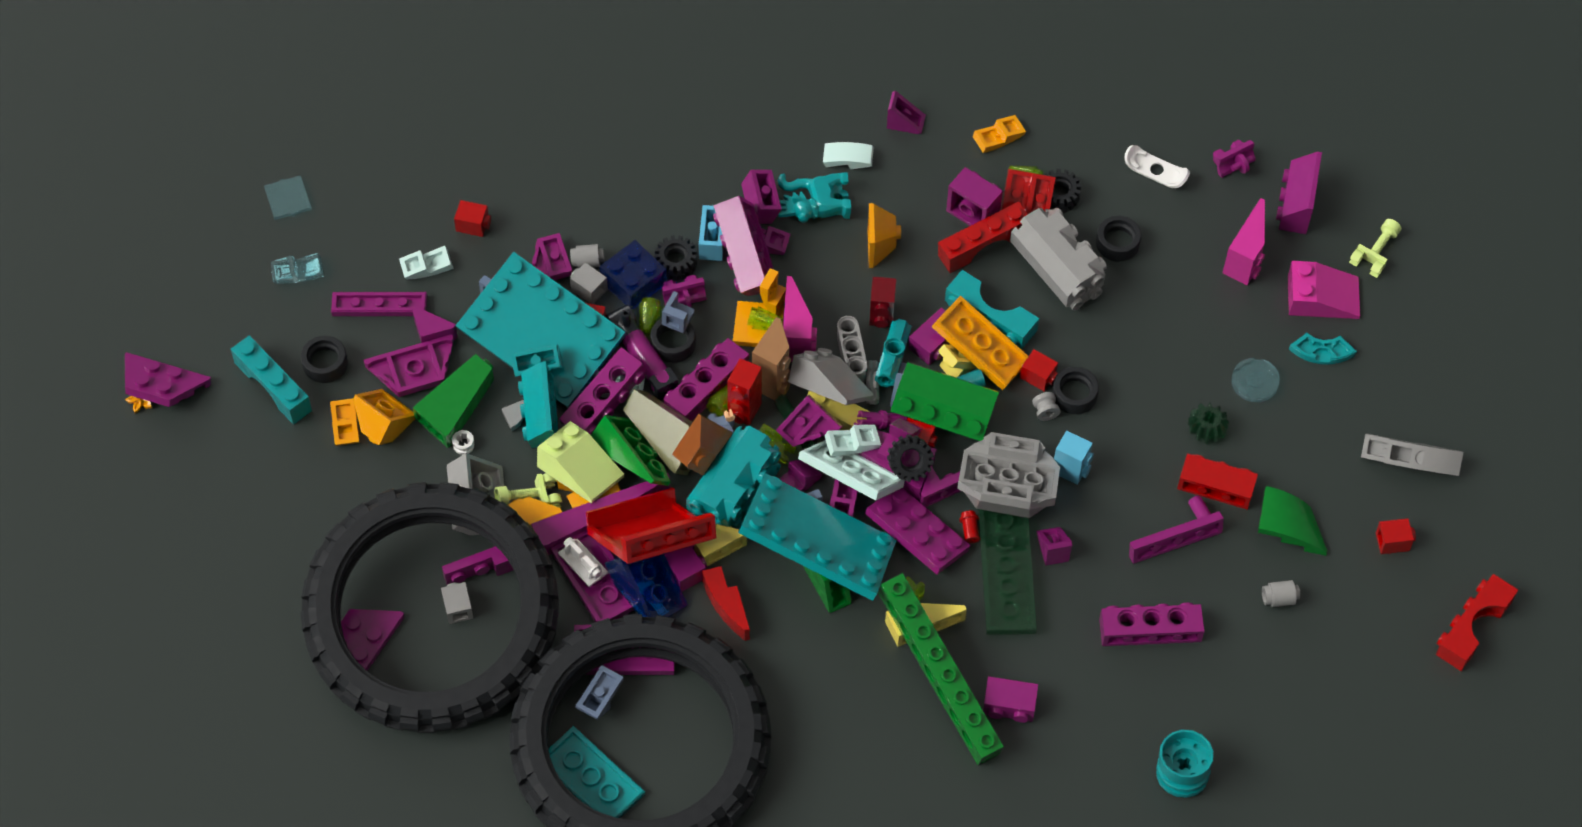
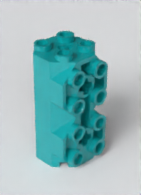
M738 426L686 499L687 510L695 516L712 513L715 515V524L739 529L743 522L742 518L747 513L764 474L776 476L780 470L781 464L778 461L781 452H779L777 445L775 444L772 447L769 444L771 439L768 435L751 426H746L744 430H742V426Z

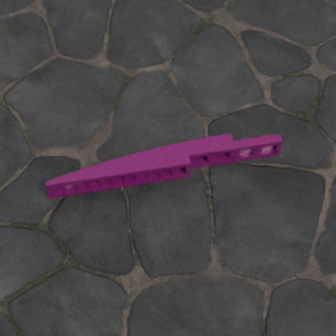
M646 481L597 499L593 503L589 502L532 523L531 526L539 536L548 555H551L550 548L569 537L572 538L587 530V511L671 488V485L651 484ZM496 546L442 566L447 585L455 582L462 583L466 578L486 574L493 568L497 576L514 570L508 559Z

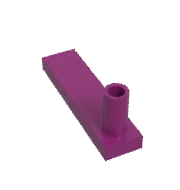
M1194 496L1189 500L1188 504L1197 519L1130 542L1129 557L1134 564L1218 535L1223 531V516L1220 511L1211 514L1202 497Z

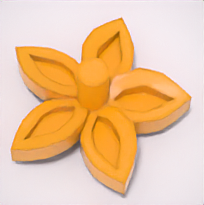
M134 396L125 399L126 402L134 404L133 411L135 414L142 406L146 409L152 408L150 401Z

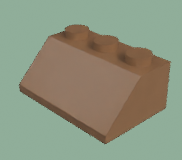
M778 317L772 322L752 352V363L762 367V394L775 401L782 394L785 395L791 384L788 382L791 371L789 370L791 362L789 344L781 319Z

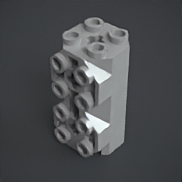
M1038 208L1022 218L1020 221L1022 226L1019 230L1015 227L1011 231L1010 242L1066 307L1076 311L1086 301L1094 300L1102 294L1103 290L1101 287L1104 285L1106 263L1103 258L1098 257L1093 252L1088 241L1077 242L1075 238L1078 236L1076 227L1067 222L1059 208L1053 210L1045 209V211L1042 208Z

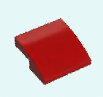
M1008 169L1001 210L1018 201L1027 214L1038 208H1042L1044 211L1045 209H1050L1056 177Z

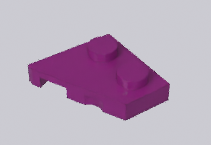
M560 233L537 239L535 255L531 263L553 280L569 277L572 274V268Z
M807 395L776 431L789 444L795 447L825 435L827 431L840 430L843 426L813 397Z

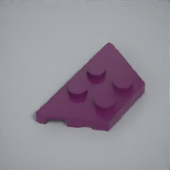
M452 334L364 359V364L373 375L398 397L440 385L446 379L454 342Z
M125 353V394L171 407L179 403L180 400L194 395L195 389L201 386L207 388L211 385V377L131 353Z
M349 609L341 620V627L347 647L365 670L368 671L404 619L405 615L403 612Z

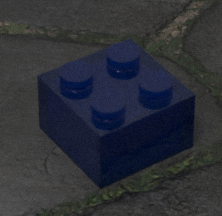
M636 240L600 266V273L607 277V287L625 305H628L631 310L664 286L663 283L667 281L666 268Z

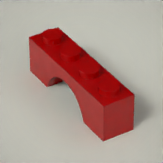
M1018 201L939 241L938 256L948 272L952 273L970 264L974 256L987 245L999 240L1010 242L1011 231L1015 227L1019 230L1022 226L1020 221L1028 214Z
M1492 574L1488 581L1485 579L1481 581L1476 589V592H1478L1475 598L1470 597L1463 607L1466 611L1462 616L1459 614L1455 616L1450 624L1451 631L1449 633L1444 632L1436 643L1439 645L1436 655L1460 671L1463 670L1472 658L1479 645L1472 631V623L1486 616L1501 618L1517 595V588L1495 574Z

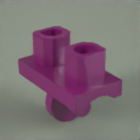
M1237 140L1232 143L1231 149L1226 152L1221 149L1214 151L1213 161L1217 165L1218 175L1224 177L1236 170L1243 174L1247 173L1250 170L1249 164L1256 161L1253 152L1254 142L1249 140L1244 143L1241 140Z
M696 275L687 276L684 279L685 282L677 284L673 280L664 282V287H662L664 306H666L674 291L679 293L678 303L691 308V303L707 300L703 277L697 278Z

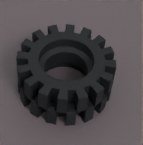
M1057 169L1056 173L1050 170L1049 175L1047 173L1044 174L1056 177L1054 187H1064L1068 190L1066 195H1056L1053 193L1050 210L1052 208L1062 209L1063 213H1066L1067 208L1071 211L1074 206H1077L1080 198L1081 184H1079L1080 180L1078 177L1075 178L1073 172L1068 175L1069 170L1065 169L1064 173H1061V169Z
M673 235L671 240H668L666 237L663 239V243L659 242L658 248L656 247L655 264L661 276L665 274L666 279H670L673 276V281H677L679 276L681 280L685 279V274L691 276L692 271L696 270L697 250L694 243H690L688 238L683 241V236L680 235L678 239H675V235ZM673 253H680L685 256V259L679 263H673L668 261L667 257Z
M910 434L906 435L905 438L902 436L898 437L899 441L897 442L894 440L892 442L893 447L888 449L889 455H887V460L895 475L908 482H911V479L919 481V477H926L925 473L927 471L930 473V465L934 463L932 459L934 455L929 445L923 439H920L919 436L914 435L912 437ZM910 449L916 450L919 453L918 463L912 467L903 465L901 460L903 453Z

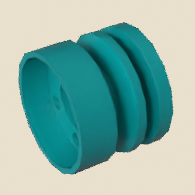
M1179 730L1165 737L1160 746L1156 767V777L1159 785L1167 793L1176 797L1188 798L1203 791L1209 781L1213 763V749L1210 742L1202 734L1193 730Z

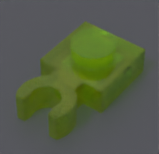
M764 423L759 431L768 435L771 439L769 444L772 447L775 444L777 445L779 452H781L779 460L787 464L789 457L784 455L783 452L789 451L794 454L796 447L789 443H782L783 437Z

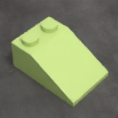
M571 421L537 447V467L590 503H593L624 478V473L592 436Z

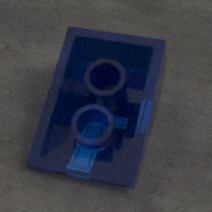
M664 554L630 564L616 556L604 563L616 588L637 613L642 614V617H656L657 615L668 617L688 606Z

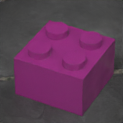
M965 167L948 187L946 211L971 226L1001 210L1003 191L996 184L986 181L977 172Z

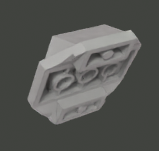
M991 432L982 441L974 443L964 450L957 489L967 495L976 509L1030 518L1045 507L1055 505L1060 466L1045 451L1046 448L1040 440Z

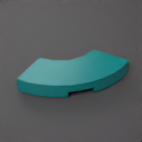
M1309 333L1304 334L1289 347L1292 353L1306 361L1327 365L1347 361L1356 356L1357 353L1342 336L1322 340L1313 337Z

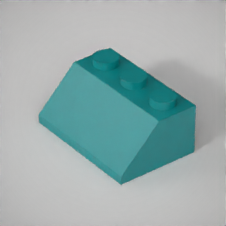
M546 361L521 373L522 381H518L520 396L523 395L524 404H520L521 416L526 420V426L522 427L524 441H528L531 448H537L559 430L554 376Z

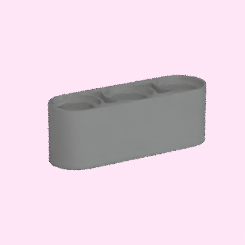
M843 316L837 323V341L841 359L852 371L859 370L860 372L854 373L865 383L867 360L859 324L854 317Z

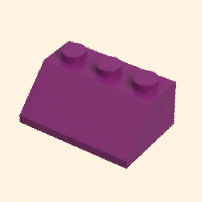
M1317 151L1291 160L1289 169H1284L1282 182L1286 183L1285 188L1281 187L1279 201H1283L1282 207L1278 206L1276 220H1280L1279 230L1300 234L1307 233L1314 207L1322 152Z

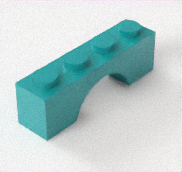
M962 270L946 288L945 301L951 306L961 295L1022 350L1038 331L1039 318L1021 306L1008 311L991 308L981 297V281Z
M250 335L231 348L234 363L248 378L253 377L266 389L278 409L293 425L312 411L309 396Z

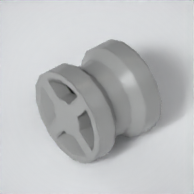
M1052 392L1041 393L1032 400L1033 406L1038 410L1036 414L1040 421L1054 419L1061 413L1059 406L1055 404L1056 396Z

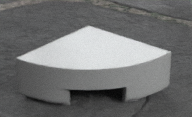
M524 400L502 408V414L511 432L516 430L524 419L521 416L520 404H524Z

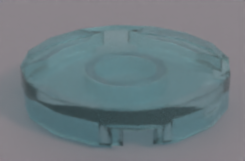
M1256 358L1242 360L1235 366L1231 377L1232 387L1236 394L1250 402H1264L1272 398L1279 386V373L1275 366L1264 359L1262 361L1255 360Z

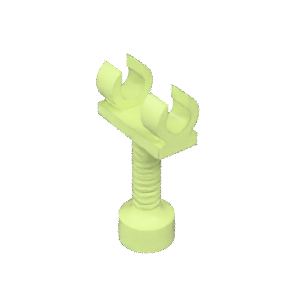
M1386 219L1381 226L1382 234L1370 250L1359 244L1350 257L1349 263L1357 267L1362 258L1373 264L1369 274L1378 278L1388 260L1379 255V253L1390 238H1396L1402 230L1400 224L1393 219Z
M547 473L543 475L537 474L535 479L536 488L510 491L506 486L495 487L494 498L506 504H509L510 500L527 497H539L540 501L559 508L561 507L560 503H562L561 495L558 493L547 496L546 489L554 487L555 482H557L556 479Z

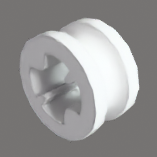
M460 430L452 437L453 448L456 453L462 455L465 453L469 454L474 449V438L469 431ZM462 439H467L468 444L464 443V446H460L459 441L462 442Z

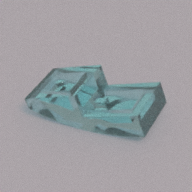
M318 253L295 259L291 255L271 262L272 277L275 284L296 283L324 277L322 260Z

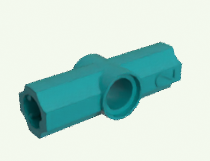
M898 319L891 323L875 375V381L880 386L887 388L894 386L896 374L899 372L901 362L903 361L912 328L906 320Z

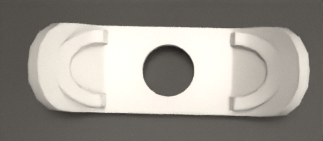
M1131 145L1126 150L1125 163L1127 166L1149 179L1170 188H1179L1188 180L1190 171L1187 168H1181L1147 153L1137 145ZM1159 164L1163 167L1164 171L1160 175H1154L1150 171L1151 166Z

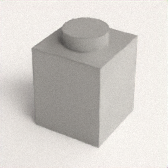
M584 263L580 268H576L570 276L571 291L590 304H594L608 290L607 277L587 263Z
M465 582L450 583L446 587L441 588L449 624L473 619Z

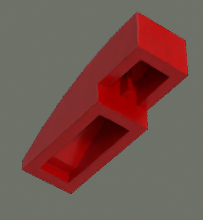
M722 566L703 570V584L714 609L733 632L744 641L750 640V628L738 586L727 588Z

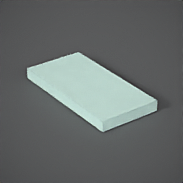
M826 440L799 453V460L874 500H878L904 486L905 479H900L889 470L858 454L830 456Z

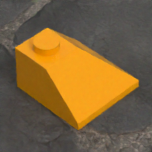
M869 203L868 260L869 268H874L896 249V241L901 239V225H896L895 215L874 203Z
M383 389L356 394L353 398L361 432L369 437V441L376 445L393 442L415 420L412 410Z

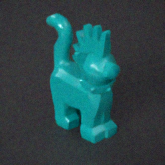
M847 172L817 176L813 179L798 178L792 182L786 181L784 173L778 177V186L782 190L795 191L805 188L809 191L811 197L806 199L803 192H800L799 196L795 192H793L792 197L784 195V200H779L782 210L778 217L795 216L802 223L807 222L810 218H826L834 215H842L844 219H850L851 200L848 199L847 191L842 189V184L846 185L849 183Z

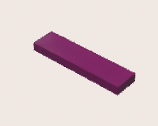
M333 292L331 314L332 316H413L412 309L414 306L427 311V292Z

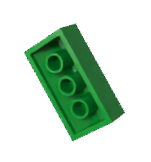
M907 362L891 407V412L982 441L985 437L999 392Z

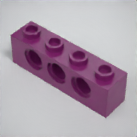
M729 338L722 344L718 343L706 359L703 358L699 361L696 369L691 374H686L674 390L671 389L664 397V403L690 421H693L698 414H701L727 388V381L738 360L741 358L749 362V353ZM702 380H708L709 382L703 383V382H701V381H702ZM688 395L693 396L692 398H685Z
M621 347L559 418L561 424L565 426L571 421L591 435L605 415L613 416L614 409L620 403L627 400L630 391L635 385H639L644 380L647 370L643 363ZM626 375L623 381L615 382L618 376ZM610 393L606 400H600L603 394ZM594 411V415L591 418H584L587 412Z
M1189 602L1172 606L1168 604H1158L1149 607L1133 605L1126 608L1109 606L1101 609L1099 618L1102 646L1201 642L1204 635L1201 604L1194 605ZM1171 620H1178L1181 624H1174ZM1146 621H1153L1157 625H1149ZM1129 622L1132 626L1126 627L1121 623Z

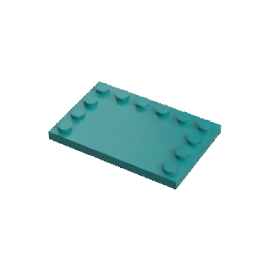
M515 252L510 255L456 324L460 331L511 368H513L510 353L558 344L563 368L553 369L551 372L554 376L556 400L566 408H569L627 335L620 327Z
M767 473L764 474L738 532L872 601L878 593L896 543V539L888 533L881 532Z

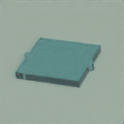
M301 175L286 180L280 179L278 182L264 185L274 220L287 216L294 217L295 214L312 210Z

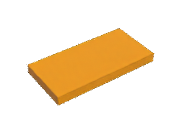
M961 295L932 325L935 331L1002 390L1020 372L1021 366L1028 358V355Z

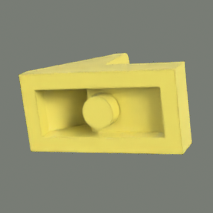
M944 344L938 350L943 356L940 367L947 375L958 377L977 368L952 345Z

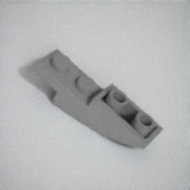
M1366 433L1361 458L1407 468L1459 476L1464 452Z

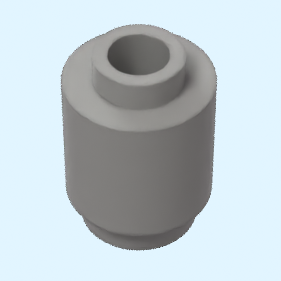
M599 244L580 245L570 249L572 267L580 268L584 263H587L592 268L601 267V262H605L604 248H599Z
M1293 580L1268 583V585L1262 586L1263 603L1265 606L1270 605L1271 607L1295 605L1296 600L1300 599L1299 586L1295 585Z

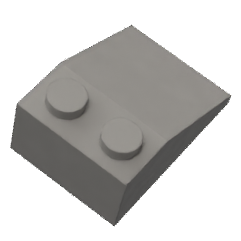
M818 348V351H804L802 354L794 355L788 380L789 383L844 405L873 400L874 394L840 357L832 354L831 350Z

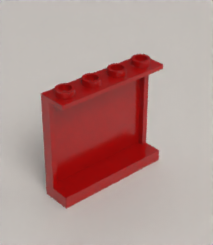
M669 488L586 512L588 535L627 564L717 538L715 515L712 513L699 516L693 515L676 503L675 488Z

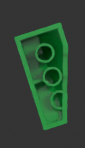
M605 415L591 434L592 438L612 460L649 483L668 486L670 479L663 464L656 459L657 452L651 448L649 442L630 418Z

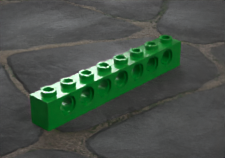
M902 573L882 583L878 592L879 596L977 765L999 755L1004 747L904 574Z

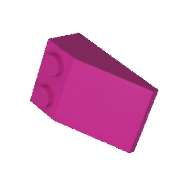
M1260 198L1230 245L1223 269V274L1245 285H1248L1252 278L1256 279L1262 268L1260 265L1265 257V254L1262 253L1265 244L1264 199Z
M1292 261L1288 273L1289 315L1360 319L1359 277L1317 262Z
M787 276L783 328L789 344V357L792 362L796 354H802L804 351H816L817 328L812 327L813 318L792 276Z

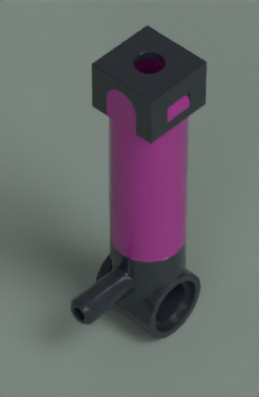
M624 305L606 314L605 317L626 332L627 335L621 342L632 356L643 363L647 370L645 378L650 384L651 392L657 399L663 400L669 390H674L679 385L678 378L670 367H666L637 324L635 315L628 305Z

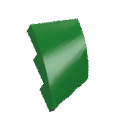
M1266 486L1258 533L1281 537L1282 543L1303 546L1304 552L1326 556L1327 548L1311 507L1300 498L1288 492Z

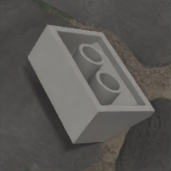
M467 453L447 464L448 483L459 484V486L469 489L475 488L490 494L493 498L495 487L504 486L503 468L501 465ZM452 524L453 530L468 535H480L467 528Z

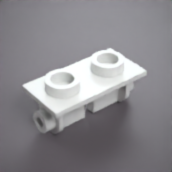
M569 537L564 541L565 548L559 551L558 554L588 587H591L609 573L578 539Z

